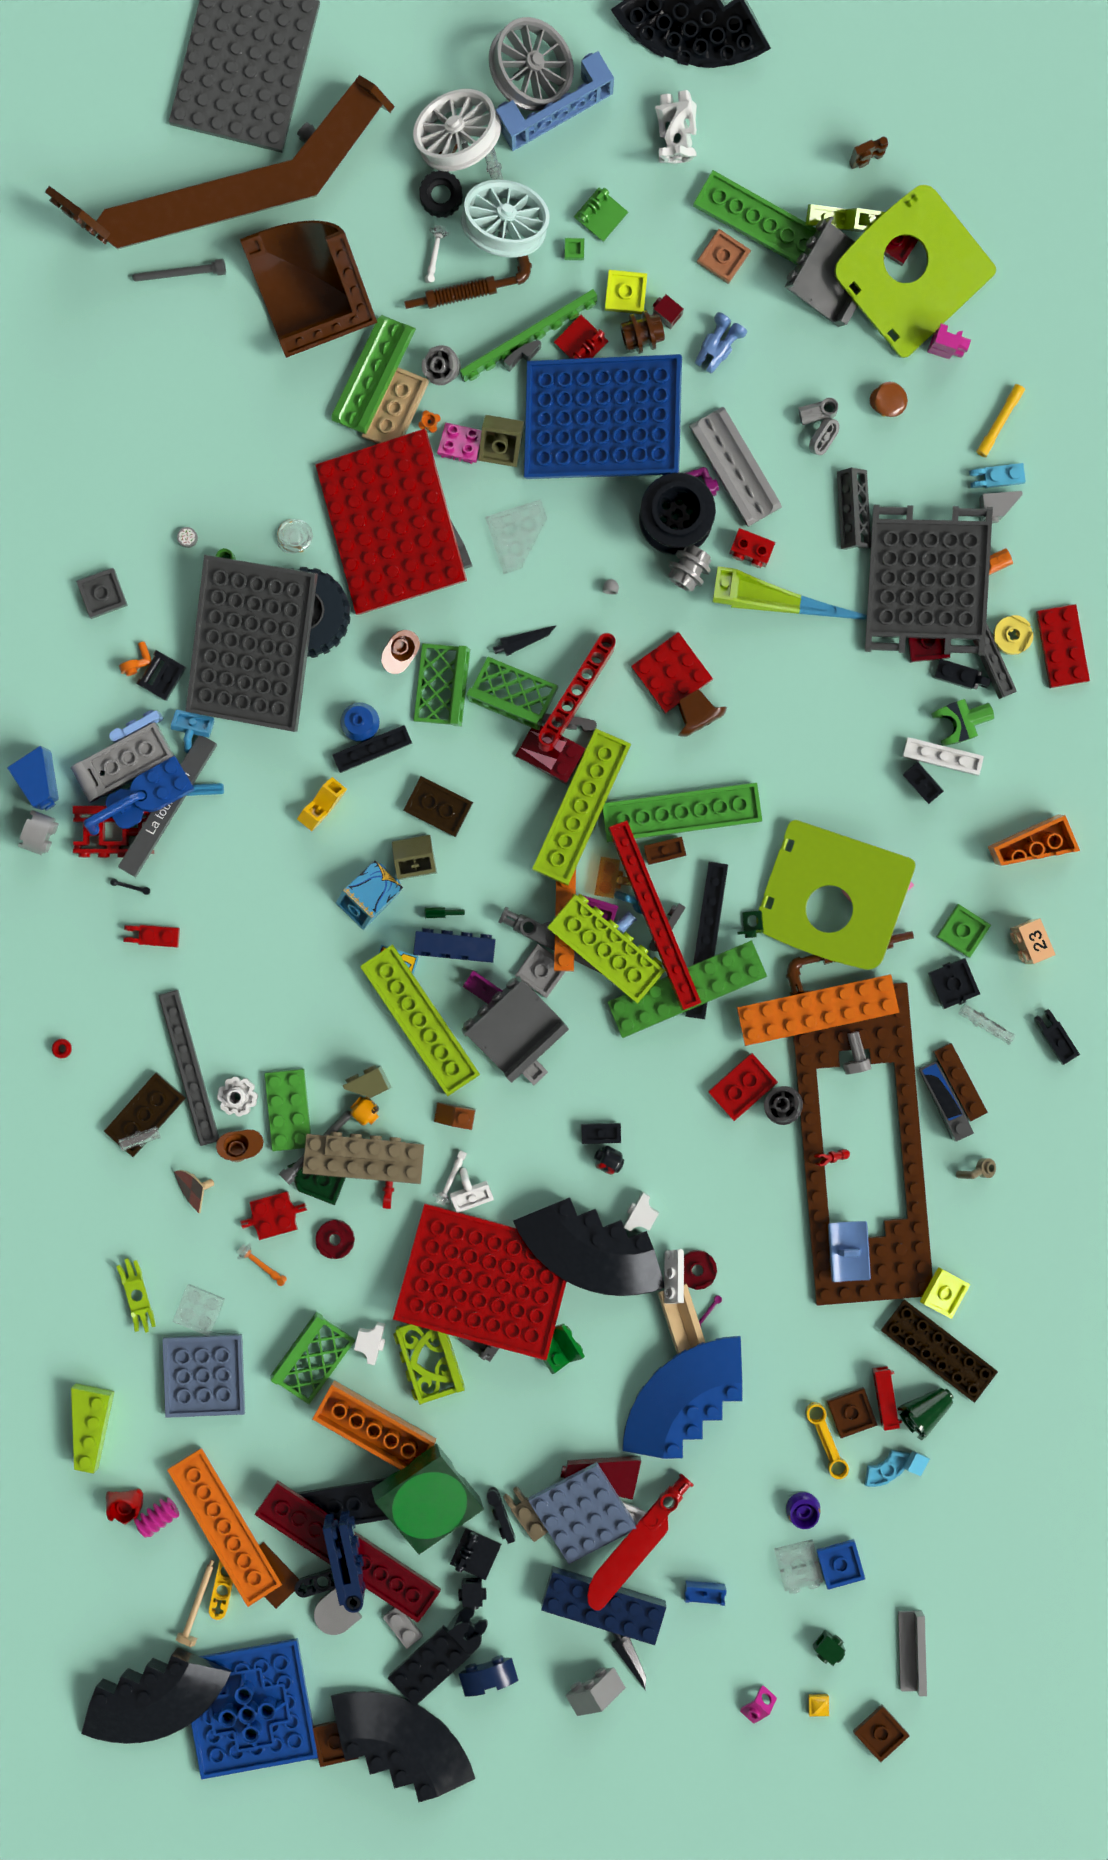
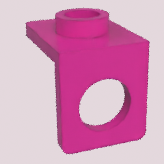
M761 1686L755 1700L742 1707L740 1712L752 1723H756L770 1715L777 1697L765 1686ZM762 1694H766L769 1697V1705L763 1702Z

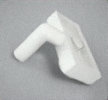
M461 1168L459 1170L464 1189L450 1194L456 1212L459 1213L494 1200L487 1181L472 1186L467 1169Z

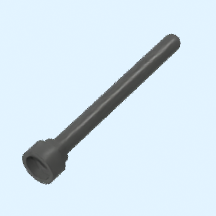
M216 259L215 262L208 265L135 273L132 278L137 282L210 272L219 276L226 275V266L224 259Z
M346 1111L323 1135L326 1136L330 1135L331 1132H337L352 1117L351 1111ZM304 1154L291 1168L283 1169L279 1173L289 1185L295 1180L296 1173L303 1167Z

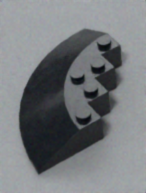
M623 0L611 9L619 23L636 41L654 54L663 58L665 56L677 60L679 64L687 66L690 64L703 68L729 66L755 58L771 49L747 0H732L727 4L724 0Z
M571 1198L513 1220L521 1239L536 1259L553 1274L574 1286L598 1294L615 1296L640 1295L664 1288L663 1277L647 1231L628 1238L621 1220L603 1227L596 1209L577 1216Z
M178 1647L171 1655L168 1664L152 1658L146 1665L143 1674L128 1668L121 1675L118 1684L103 1678L93 1692L81 1734L97 1740L123 1744L143 1743L169 1736L194 1722L211 1706L226 1685L232 1670Z
M351 1691L331 1695L345 1761L365 1755L370 1775L389 1769L394 1789L414 1783L418 1802L439 1797L475 1779L471 1763L458 1739L439 1718H436L418 1704L414 1706L410 1701L394 1694H383L375 1691Z

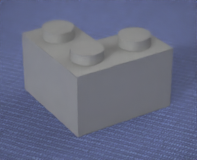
M603 1667L595 1672L594 1678L584 1683L579 1681L570 1687L571 1691L565 1696L576 1715L581 1716L602 1712L625 1689V1686L614 1667L607 1669Z

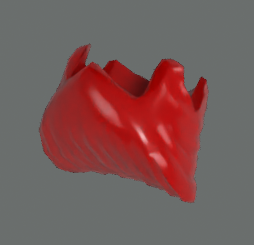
M141 1489L126 1492L108 1491L106 1493V1515L109 1521H113L115 1518L125 1525L138 1517L143 1505V1492Z

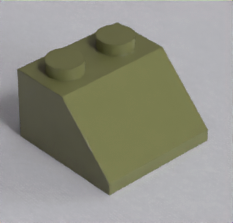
M485 415L478 461L517 467L524 421Z

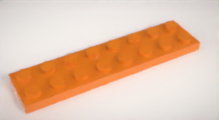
M891 974L736 1007L745 1046L899 1013Z
M198 1449L168 1468V1473L247 1607L280 1587L282 1583L203 1449Z

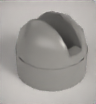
M613 579L605 581L603 593L618 594V583Z

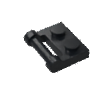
M155 650L154 658L142 678L138 679L136 684L167 701L186 667ZM160 661H164L165 663L153 684H148Z

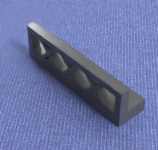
M851 467L837 471L841 549L871 548L867 470ZM857 474L860 475V484L857 481ZM859 494L862 498V503L858 499ZM859 514L862 515L863 522L860 521ZM861 533L864 536V543L861 542Z

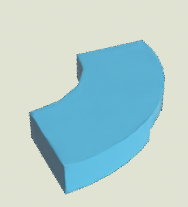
M890 1449L888 1457L883 1462L867 1466L864 1485L868 1487L882 1486L900 1476L905 1470L904 1466L910 1453Z

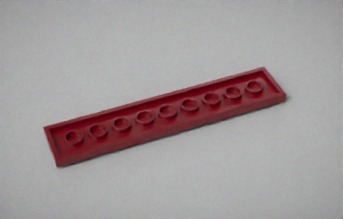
M277 1480L254 1515L330 1564L323 1533L325 1516L328 1513ZM354 1531V1535L359 1537L360 1547H358L359 1554H362L364 1560L362 1569L366 1589L419 1623L441 1592V1588ZM342 1551L345 1568H346V1570H347L348 1567H347V1563H346L345 1553H344V1551Z

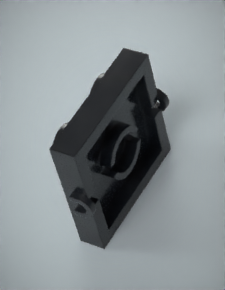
M966 958L951 964L948 962L942 965L943 967L928 973L943 1009L956 1004H964L966 1000L980 995Z

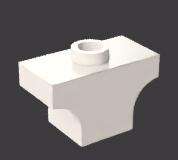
M642 1191L636 1204L632 1202L627 1211L629 1216L623 1226L629 1231H632L635 1227H643L650 1231L659 1215V1212L649 1205L650 1196Z
M377 1322L376 1326L372 1329L360 1328L358 1331L354 1350L365 1354L367 1364L375 1365L379 1350L383 1351L385 1339H382L385 1323Z

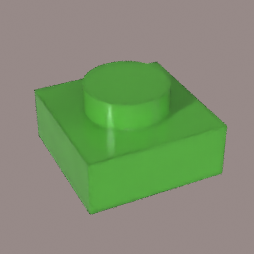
M565 238V260H584L585 238Z

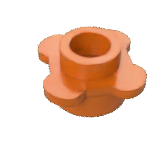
M426 410L422 413L421 421L418 424L419 428L427 429L434 433L437 431L436 426L441 418L438 414Z

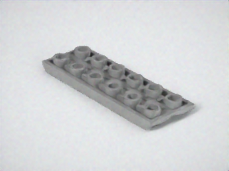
M724 407L719 408L689 426L747 527L782 508L776 494Z

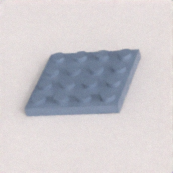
M242 1334L163 1338L165 1418L245 1414Z
M597 1462L530 1496L528 1500L568 1564L636 1529L635 1521Z

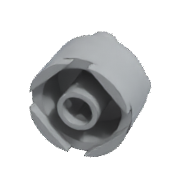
M32 810L30 814L33 817L31 820L27 818L20 835V840L23 843H18V847L42 855L43 853H48L52 844L49 838L52 834L56 833L59 823L55 822V818Z

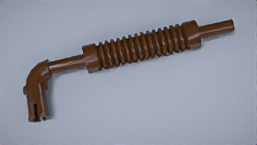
M528 255L517 257L519 266H517L518 273H516V276L494 280V276H489L485 280L482 278L481 280L478 279V281H471V283L468 281L467 284L465 282L464 284L460 283V286L456 284L453 287L450 285L449 288L447 286L446 288L442 287V290L438 288L435 291H425V297L404 301L405 307L409 309L428 304V308L432 309L436 308L437 305L439 307L441 305L444 306V303L446 305L448 303L451 304V302L454 304L455 301L457 303L459 301L462 302V299L466 301V299H473V297L476 298L477 296L480 298V295L484 297L487 294H497L496 288L523 284L530 276L532 263H530Z
M913 931L891 936L887 950L893 948V943L913 939ZM816 955L794 958L789 963L786 974L791 994L796 995L797 990L798 994L804 992L799 976L801 975L800 968H802V965L822 960L824 965L833 961Z

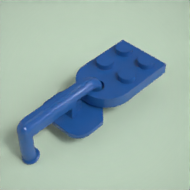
M173 756L137 776L133 780L130 790L120 789L110 794L105 802L107 808L85 819L83 824L91 835H97L99 833V826L97 824L113 817L118 827L128 829L141 822L144 811H158L195 791L177 758Z

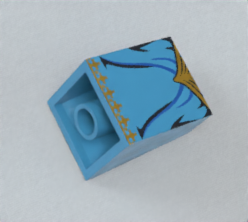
M374 861L342 891L336 904L364 930L393 901L403 887L400 881L392 877L382 864Z

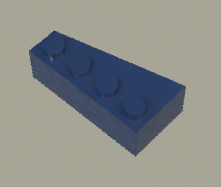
M422 928V932L416 931L413 955L494 963L496 939H492V935L480 934V938L472 937L473 933L461 932V936L453 935V931L441 930V934L433 933L434 929Z

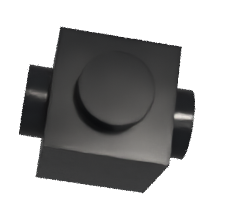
M462 1578V1589H458L459 1601H462L463 1608L467 1607L468 1610H476L479 1607H483V1600H487L486 1588L482 1587L481 1578Z

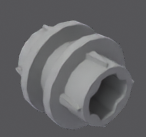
M690 545L685 547L684 550L676 552V556L680 561L678 563L670 562L669 568L671 571L668 576L669 580L685 591L693 592L696 585L702 586L704 583L702 578L699 577L701 573L707 575L710 573L709 564L711 557L702 549Z

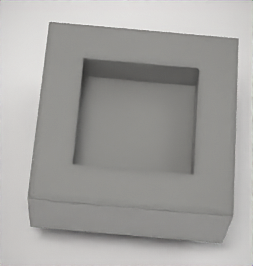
M536 1060L522 1074L535 1085L548 1071Z

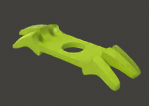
M127 1258L125 1263L129 1276L128 1279L122 1266L117 1265L116 1267L121 1276L122 1285H124L130 1306L134 1331H139V1315L144 1331L147 1333L149 1332L146 1312H148L152 1327L156 1326L154 1313L150 1306L140 1265L137 1260L133 1261L137 1276H135L133 1266ZM134 1290L142 1292L143 1296L140 1301L132 1299L131 1294Z

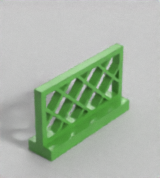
M422 644L414 713L415 722L462 727L471 650L467 646ZM427 649H435L439 654L431 662L426 657ZM448 651H456L455 659L448 663L443 655ZM442 658L447 666L438 672L433 664ZM431 666L436 675L427 681L424 677V672ZM450 668L453 672V678L446 682L441 675ZM439 677L445 685L436 692L431 683ZM429 686L434 694L425 700L422 696V691ZM448 688L451 691V697L444 702L439 694ZM437 696L442 705L434 711L428 703ZM426 705L432 713L427 718H420V710ZM444 707L449 711L448 720H442L437 715Z
M487 657L473 687L469 688L467 697L474 704L540 730L542 720L558 690V685ZM490 663L498 666L500 672L488 675L487 669ZM509 672L515 673L517 679L506 683L503 675ZM502 676L504 684L493 688L490 679ZM527 679L532 680L534 687L523 690L521 682ZM489 681L491 689L485 691L478 689L480 683ZM519 683L521 691L511 695L508 686ZM543 687L552 689L550 694L541 697L538 690ZM506 688L509 696L504 698L496 697L495 691ZM536 690L539 699L528 702L525 694ZM523 695L526 703L520 706L515 705L512 699ZM541 702L543 708L540 714L532 712L530 706Z
M316 1311L270 1375V1380L276 1385L279 1384L307 1404H310L355 1342V1339L323 1318V1315ZM323 1325L331 1329L332 1336L320 1338L319 1331ZM344 1337L348 1340L345 1347L336 1348L335 1338ZM333 1339L334 1349L323 1351L321 1341ZM319 1342L320 1352L309 1353L308 1346L310 1343ZM335 1352V1361L325 1364L323 1355ZM321 1355L323 1365L311 1367L309 1357ZM307 1358L309 1367L297 1370V1361ZM323 1369L324 1376L322 1379L313 1380L312 1370ZM310 1371L311 1381L299 1383L298 1373ZM296 1374L297 1384L289 1385L284 1382V1379L287 1375ZM312 1384L313 1391L309 1397L301 1393V1386Z

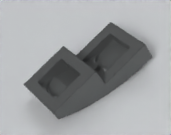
M539 340L532 341L515 350L504 360V367L510 372L522 358L530 361L541 349V342Z

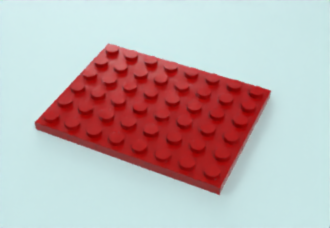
M421 429L315 464L356 615L467 581L426 429Z
M424 1204L393 1320L546 1361L567 1281L553 1274L536 1259L521 1239L516 1228Z

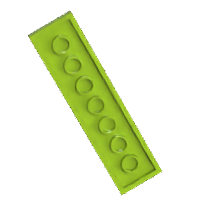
M595 728L533 865V871L567 886L569 885L631 743Z
M393 944L360 966L447 1097L480 1075Z

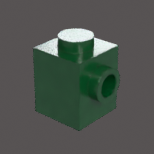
M824 1630L813 1643L814 1650L818 1653V1658L825 1664L829 1662L834 1666L836 1662H841L845 1656L844 1642L836 1634L832 1636Z

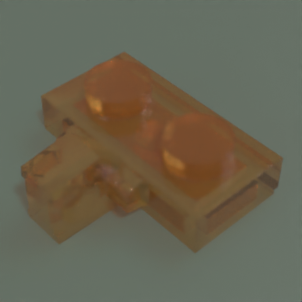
M601 857L595 896L614 899L616 888L620 889L621 885L631 886L628 877L623 876V871H619L621 860Z

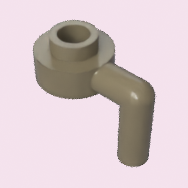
M981 1158L977 1162L975 1170L957 1171L956 1177L960 1179H975L979 1176L991 1178L996 1172V1164L990 1158Z

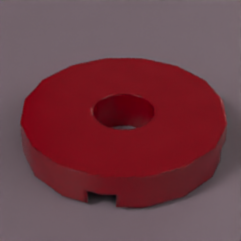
M336 1219L327 1221L321 1225L316 1233V1247L327 1258H343L354 1247V1231L344 1221ZM332 1234L339 1235L341 1239L339 1244L334 1245L330 1242Z
M693 1250L684 1255V1284L695 1290L705 1289L710 1286L717 1275V1266L713 1257L701 1250ZM701 1265L703 1272L700 1275H694L692 1273L693 1266Z

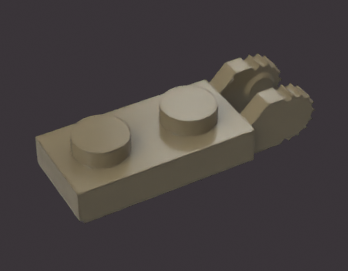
M516 1486L513 1490L521 1502L515 1504L508 1494H505L503 1498L530 1538L535 1542L548 1533V1531L529 1503V1499Z

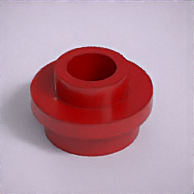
M58 1039L52 1045V1052L57 1058H66L72 1052V1045L66 1039ZM61 1045L65 1046L64 1052H61L59 1050V1047Z

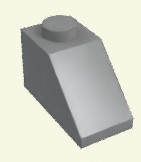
M1022 491L983 494L979 498L980 509L993 507L992 524L998 523L1022 496ZM981 517V521H986V517Z

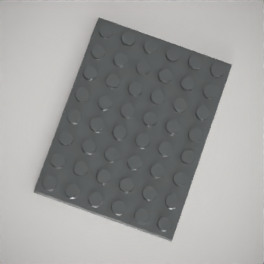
M200 0L169 124L283 153L320 1Z
M204 555L186 712L286 731H298L317 573Z

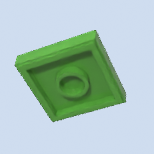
M957 904L936 937L970 958L991 925Z

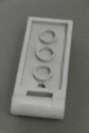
M154 722L83 761L71 766V770L88 802L91 803L132 782L137 776L168 760L174 754L158 724Z

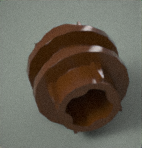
M645 310L642 311V319L636 320L634 314H630L629 321L620 324L626 350L636 349L640 354L643 353V345L649 344L651 350H655L656 343L665 340L659 314L649 315L648 311Z

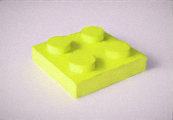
M609 270L605 311L642 314L645 304L647 273Z
M938 1267L920 1302L952 1319L970 1284Z

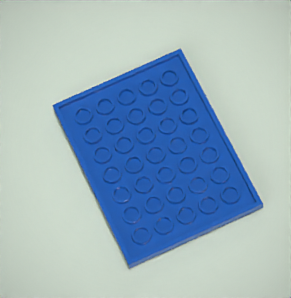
M682 355L527 361L524 478L644 476L679 473Z

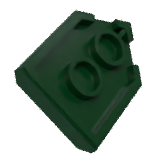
M292 1163L287 1167L291 1168L295 1163ZM303 1167L296 1173L297 1176L294 1178V1182L299 1192L332 1205L336 1204L346 1178L302 1174Z

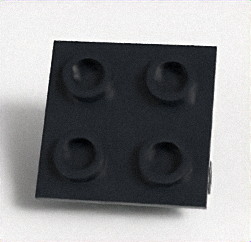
M465 1528L450 1565L454 1566L458 1572L466 1571L486 1580L502 1544Z

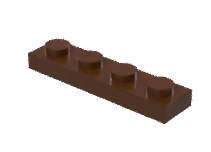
M952 1043L933 1051L968 1120L971 1122L988 1113Z

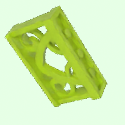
M411 1324L396 1327V1332L393 1333L396 1344H400L402 1350L399 1352L402 1363L406 1362L408 1368L405 1371L408 1382L412 1381L414 1389H411L415 1401L418 1400L419 1405L465 1391V1384L448 1334L428 1330L424 1334L418 1326ZM414 1330L420 1334L421 1339L419 1340L416 1336H411L414 1341L413 1343H408L405 1335L408 1331ZM431 1338L433 1343L435 1339H438L440 1344L434 1347L428 1340ZM425 1344L430 1350L444 1352L445 1354L437 1362L435 1373L417 1363L419 1354ZM408 1349H414L412 1357H410ZM440 1365H447L448 1370H442V1374H439ZM415 1371L422 1375L419 1379H417ZM432 1380L436 1381V1388L432 1393H425L422 1390L421 1384L423 1382L428 1383L429 1388ZM440 1382H454L455 1386L439 1391Z

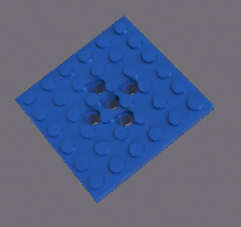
M298 1638L199 1656L232 1670L226 1685L217 1699L199 1718L191 1723L201 1780L318 1758ZM246 1689L249 1695L245 1696L240 1690ZM263 1706H270L272 1711L268 1712ZM244 1709H250L253 1714L248 1715L244 1712ZM224 1713H231L233 1718L229 1719ZM247 1729H254L256 1734L252 1735Z

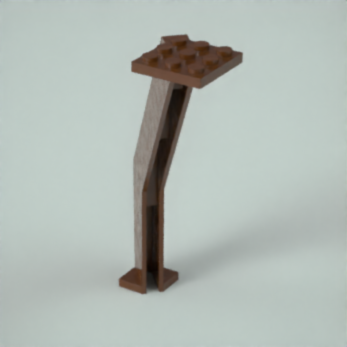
M359 75L292 160L104 209L96 221L52 187L48 186L45 193L51 197L49 201L60 208L68 217L73 218L75 223L83 229L85 228L94 237L96 236L105 245L109 242L118 250L316 197L378 110L383 108L391 113L395 106L374 83Z

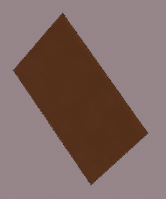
M263 1542L260 1548L282 1583L280 1587L264 1597L277 1609L295 1591V1584L299 1578Z

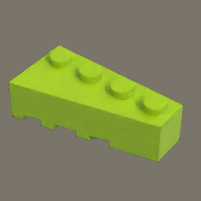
M77 1383L71 1387L74 1470L92 1474L98 1470L115 1391Z

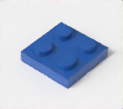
M854 1539L816 1550L827 1590L865 1580Z

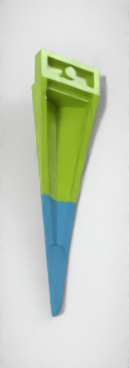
M717 567L712 602L731 605V608L867 619L865 614L796 594L738 569Z

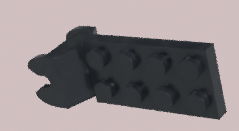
M467 1607L462 1609L454 1616L447 1628L443 1625L389 1674L388 1679L414 1706L420 1703L479 1648L482 1642L481 1635L485 1632L488 1621L484 1619L479 1620L475 1624L471 1623L470 1619L474 1616L475 1610H468Z

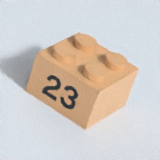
M1041 918L1031 919L1010 928L1012 932L1010 937L1012 942L1017 944L1019 948L1017 953L1021 962L1035 964L1056 955Z

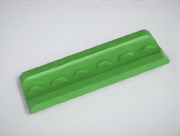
M383 315L377 319V323L332 413V421L366 434L416 328Z

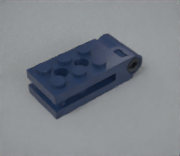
M349 1510L341 1512L340 1521L338 1519L335 1520L334 1513L326 1515L323 1533L339 1606L344 1605L348 1612L356 1613L362 1609L366 1589L362 1569L364 1560L362 1554H359L358 1547H360L359 1537L354 1535V1528H356L354 1516L351 1517ZM342 1551H344V1553H345L346 1563H347V1567H348L347 1570H346V1568H345Z

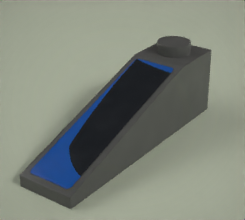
M935 1061L920 1068L919 1071L951 1139L957 1142L974 1134L938 1062Z

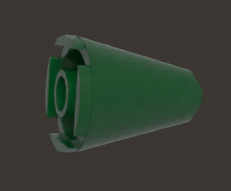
M939 1388L902 1404L897 1409L902 1411L899 1415L907 1428L912 1433L916 1431L919 1434L917 1438L923 1440L953 1405L952 1399L954 1397L948 1389Z

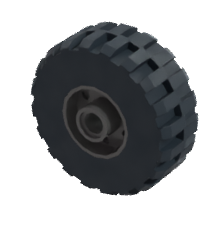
M300 567L298 569L300 571L318 574L307 657L315 658L319 654L324 653L325 655L329 653L330 649L334 646L337 647L341 643V638L345 637L348 631L347 626L350 624L351 619L350 605L341 585L331 575L325 574L317 568L308 569L307 567Z

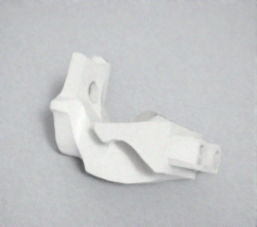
M688 90L679 91V102L673 103V96L671 94L660 95V105L655 106L659 123V134L661 138H665L667 147L659 148L660 163H685L697 156L695 149L692 148L691 135H696L697 106L692 101ZM686 118L690 121L689 127L685 121ZM670 122V125L666 130V123ZM680 133L681 139L678 143H675L673 140L674 136Z

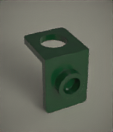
M761 910L742 913L744 931L737 932L738 935L745 934V938L757 937V933H764ZM751 915H755L758 918V924L754 927L748 924V918Z

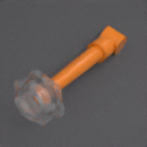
M250 1243L248 1245L243 1244L236 1252L239 1254L237 1259L248 1257L268 1273L272 1279L277 1280L279 1286H283L287 1281L284 1275L280 1276L278 1272L272 1270L251 1254Z

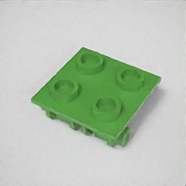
M599 187L575 214L574 218L604 242L629 212L608 195L609 191L606 188L601 189Z

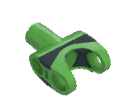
M965 699L951 703L931 714L933 719L938 717L948 718L953 723V733L946 739L941 740L942 746L961 743L977 737L978 734L975 726L994 719V712L990 703L969 709Z

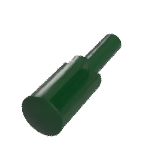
M425 907L424 915L425 919L446 918V915H465V910Z

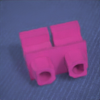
M941 323L933 333L927 352L946 359H950L952 355L962 358L964 353L968 351L971 339L962 337L963 331L957 332L956 335L947 332L948 326Z

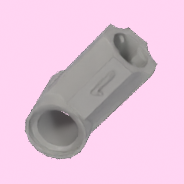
M826 398L821 402L799 407L802 425L826 418L833 419L838 411V402L834 398ZM831 405L834 407V411L828 413L824 410V407Z

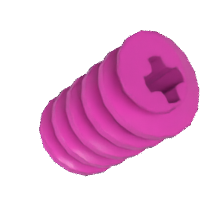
M167 1497V1502L162 1498L159 1500L160 1507L154 1503V1511L147 1508V1516L141 1513L140 1517L142 1520L134 1519L138 1531L145 1538L152 1537L154 1532L160 1530V1527L164 1528L167 1523L173 1521V1518L179 1517L178 1508L169 1497Z

